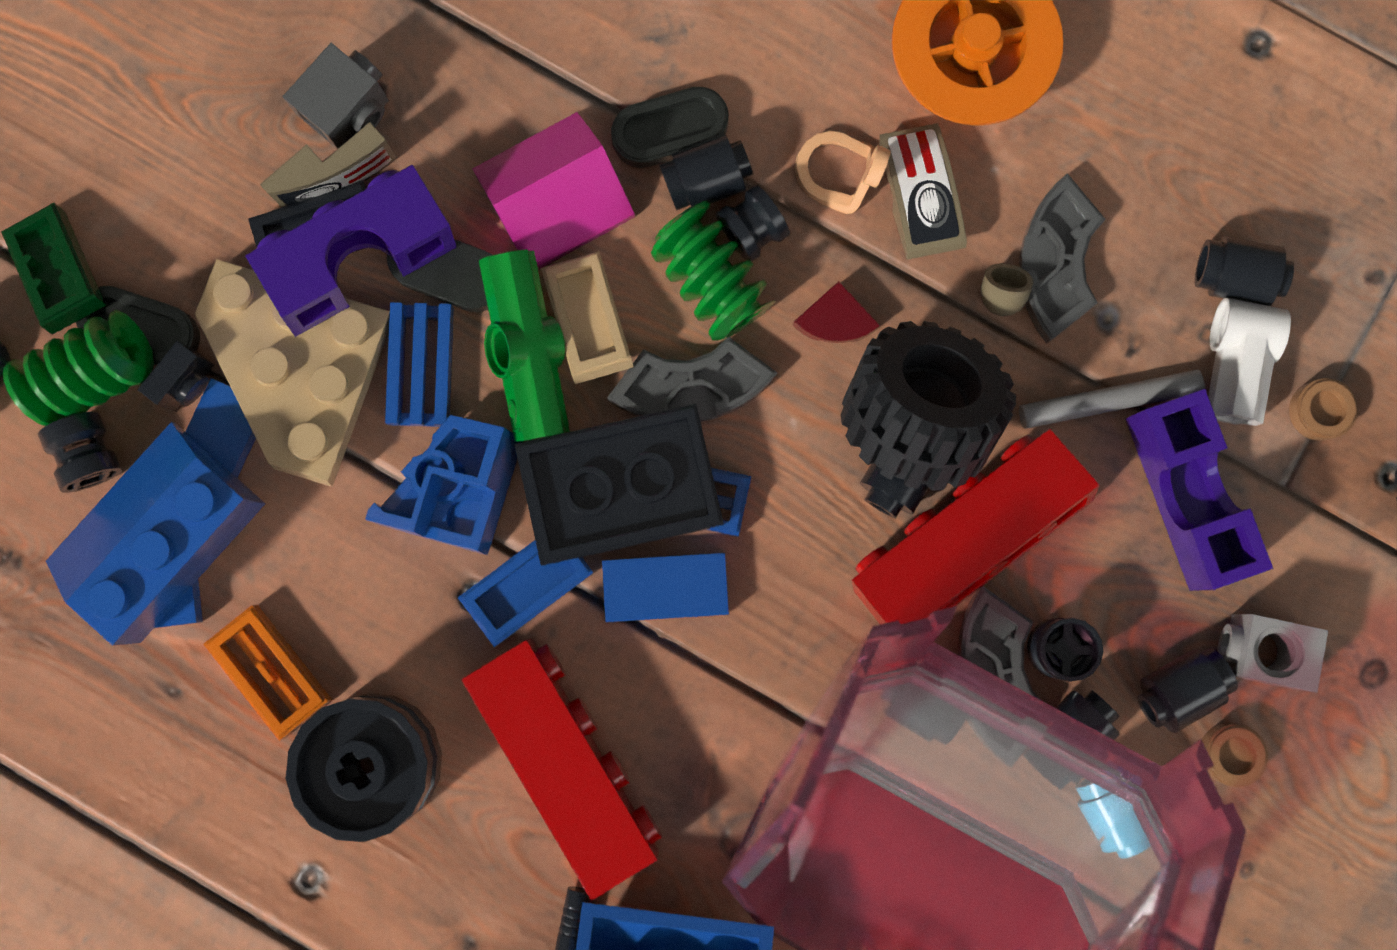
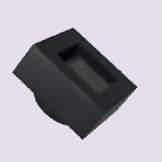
M176 341L137 390L156 405L177 412L182 405L184 407L191 405L204 392L209 382L206 375L213 368L214 364L198 351Z

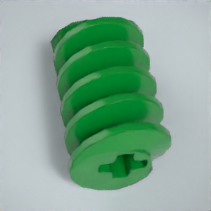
M706 200L689 207L669 221L655 237L657 242L651 251V255L655 262L671 261L665 271L666 277L670 282L686 280L680 290L681 298L687 302L701 299L694 310V315L698 321L716 318L708 334L713 341H719L733 336L750 325L772 307L776 300L760 304L757 300L767 286L765 279L747 285L744 282V277L753 266L750 259L733 265L730 263V257L739 246L736 240L717 245L715 239L725 226L722 220L707 225L701 223L700 220L710 208V204Z
M115 309L109 314L108 321L101 317H92L84 324V329H69L64 334V340L53 338L43 346V350L32 349L26 353L23 360H11L3 368V380L16 406L36 423L47 426L59 419L87 412L93 406L106 403L111 396L121 395L131 386L142 384L153 371V351L139 326L128 315Z

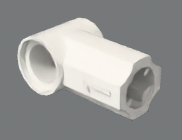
M1224 298L1220 302L1210 330V348L1212 351H1216L1208 395L1217 421L1254 426L1263 424L1273 365L1282 356L1290 334L1291 316L1288 310L1231 298Z

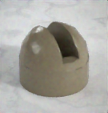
M1002 263L989 266L985 271L981 285L983 304L990 313L998 316H1011L1021 311L1029 299L1033 278L1027 271L1015 265Z

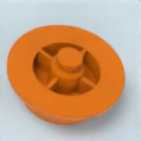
M902 0L892 30V53L896 69L903 84L910 94L926 109L955 123L977 126L991 125L1010 120L1022 114L1037 103L1046 93L1061 63L1063 30L1059 14L1052 0Z

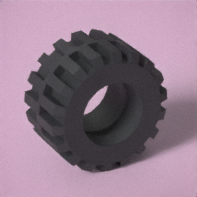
M912 321L900 322L897 329L888 326L879 332L877 339L872 338L865 349L841 404L844 406L840 414L841 424L848 428L845 436L851 446L860 447L859 457L867 465L874 463L880 467L881 471L879 474L890 480L894 476L904 480L905 486L916 489L919 488L920 484H927L931 491L944 490L947 483L956 488L966 484L970 476L975 478L982 470L1014 415L1012 411L1016 406V394L1010 391L1014 385L1010 374L1000 370L1003 363L995 354H988L983 349L985 346L983 343L975 338L971 340L961 335V330L950 326L947 330L940 328L935 322L923 321L921 326H917Z

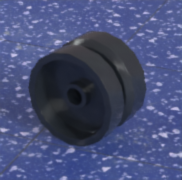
M365 694L323 707L300 727L288 750L285 779L293 806L312 828L335 840L366 842L392 833L428 804L440 780L442 751L435 728L417 707L396 696ZM369 757L373 762L375 770L366 774L360 766V760Z

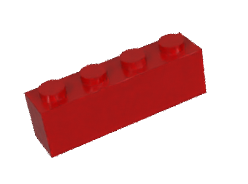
M1048 429L1035 440L1029 434L1020 438L1002 455L1001 459L1005 462L987 477L981 471L975 478L970 476L966 484L958 486L953 492L956 500L938 514L933 509L923 512L905 528L904 533L908 536L889 551L884 546L878 547L857 564L855 570L859 574L851 579L854 592L899 649L903 648L1094 501L1099 488L1098 482L1051 429Z
M528 639L462 678L461 681L592 901L656 862L659 850L655 842L663 837L647 808L642 805L635 810L622 788L630 784V781L617 757L612 751L602 755L590 734L596 731L598 727L580 697L570 702L558 681L566 676V673L551 647L546 643L538 648L534 639Z

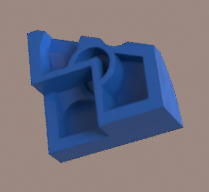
M450 415L433 434L429 448L423 454L414 456L401 471L406 477L382 506L374 502L368 509L365 520L433 541L488 555L518 459L515 444L522 443L523 441L515 442L513 433L505 427Z

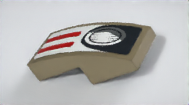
M369 122L324 162L306 144L260 185L281 207H285L361 181L364 182L398 157L385 138Z
M939 123L881 134L879 146L891 150L885 172L893 195L892 212L906 259L966 248L967 238L959 197Z

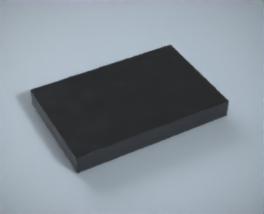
M697 404L515 444L541 566L724 526Z

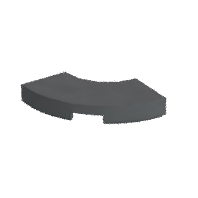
M1068 173L1051 188L1034 211L1026 228L1020 252L1019 267L1027 271L1033 278L1032 290L1025 306L1036 330L1046 344L1098 303L1087 284L1084 258L1091 236L1106 219Z
M730 337L725 339L711 353L691 360L663 359L643 349L634 361V367L628 369L607 399L619 408L638 417L697 404L700 422L727 415L743 407L757 397L772 382L778 372Z
M982 586L972 597L960 628L958 641L959 678L963 682V690L973 696L970 711L980 728L1002 752L1015 760L1032 735V731L1039 725L1049 710L1045 703L1033 692L1024 670V643L1033 625V621Z

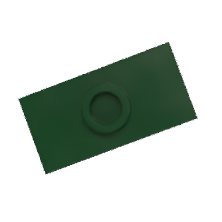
M55 202L1 231L39 324L47 332L53 335L106 306L66 212Z

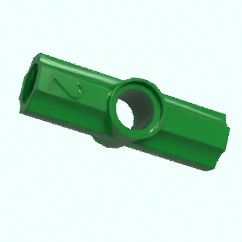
M527 249L509 251L480 259L479 265L491 324L485 332V355L493 374L498 378H502L514 441L520 442L570 432L558 368L562 365L565 356L564 336L557 320L547 315L535 252L528 251Z

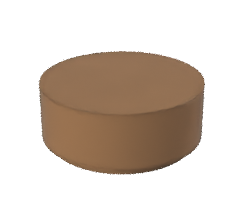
M1322 378L1301 386L1294 393L1289 405V415L1293 426L1301 435L1311 440L1325 441L1340 437L1353 427L1358 415V404L1355 395L1347 385L1335 379Z
M1222 723L1211 728L1202 738L1199 747V759L1202 768L1213 780L1231 787H1244L1254 783L1262 776L1267 766L1268 752L1262 737L1253 729L1235 723Z

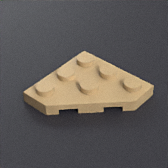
M216 259L195 316L268 464L275 470L333 487L389 333L390 311L345 298L349 308L295 337L281 318L254 270Z

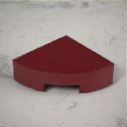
M839 281L793 322V326L805 336L813 340L829 343L856 342L871 335L880 326Z

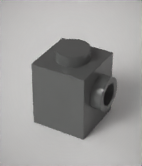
M332 42L282 96L299 118L337 150L369 122L376 127L384 115V106L389 101L378 83V80L383 76L382 73L357 50H354L348 57Z

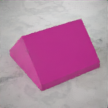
M578 112L472 168L516 249H527L528 251L535 252L538 270L635 218V213L602 144Z

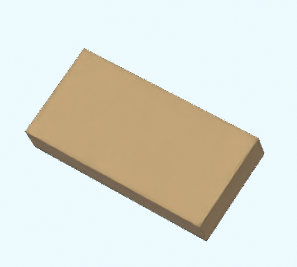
M600 252L541 268L555 319L560 325L564 336L565 354L574 383L579 384L633 368L634 366Z

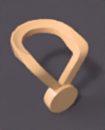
M835 131L818 133L804 143L796 156L794 170L797 183L807 196L818 203L841 213L851 214L859 208L869 186L874 188L878 186L886 169L891 150L879 145L875 147L872 144L856 140L845 133ZM833 144L852 150L867 159L866 170L853 195L823 189L813 181L809 173L808 162L810 155L815 149L822 145Z

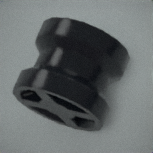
M754 185L747 190L744 201L737 206H724L716 212L717 220H722L725 224L722 230L729 241L736 240L739 244L736 249L742 258L745 260L750 259L751 262L760 257L761 248L770 241L781 242L790 236V230L783 215L773 200L759 185Z

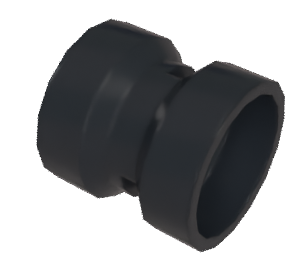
M91 411L71 415L48 424L38 432V437L44 451L54 456L57 463V468L53 474L62 493L76 492L94 487L114 478L122 471L115 452L107 449L104 444L103 437L106 429L98 412Z
M1075 618L1046 619L1036 625L1029 635L1027 644L1028 657L1036 670L1044 676L1070 682L1084 680L1094 674L1101 664L1104 652L1102 639L1096 629L1086 621Z

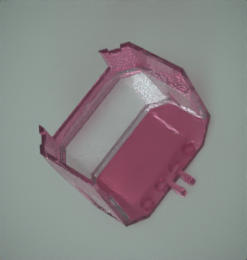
M955 606L934 611L928 618L900 624L899 620L873 626L843 663L777 769L773 772L722 879V883L756 924L774 926L773 936L797 950H1214L1247 830L1233 802L1224 805L1208 770L1214 764L1202 739L1192 744L1163 766L1156 764L933 642L951 622L957 608Z

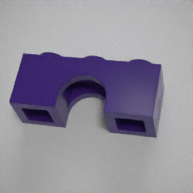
M412 164L401 171L390 170L378 175L369 183L366 190L346 201L334 200L321 206L314 213L311 220L290 231L279 230L269 234L259 242L257 249L246 254L245 257L281 318L296 337L349 308L346 299L338 287L337 272L342 261L352 252L363 248L381 250L393 259L404 277L457 248L448 221Z
M1202 389L1125 418L1189 591L1215 590L1274 569L1251 508H1238L1228 496L1221 481L1217 457L1219 451L1228 447L1206 390Z

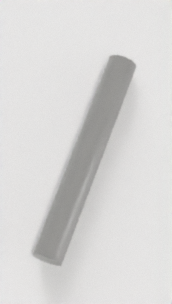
M1197 369L1019 406L1020 421L1023 428L1028 429L1176 399L1204 389V379L1200 370Z

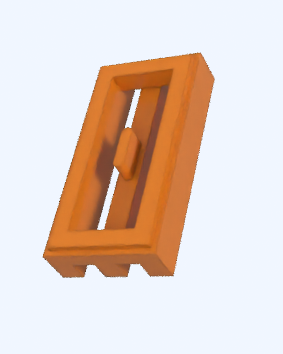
M251 605L203 644L279 741L286 739L298 726L304 724L314 713L333 700L258 605ZM249 624H251L310 699L308 702L303 703L245 628ZM232 638L292 712V715L287 719H284L228 648L226 643Z

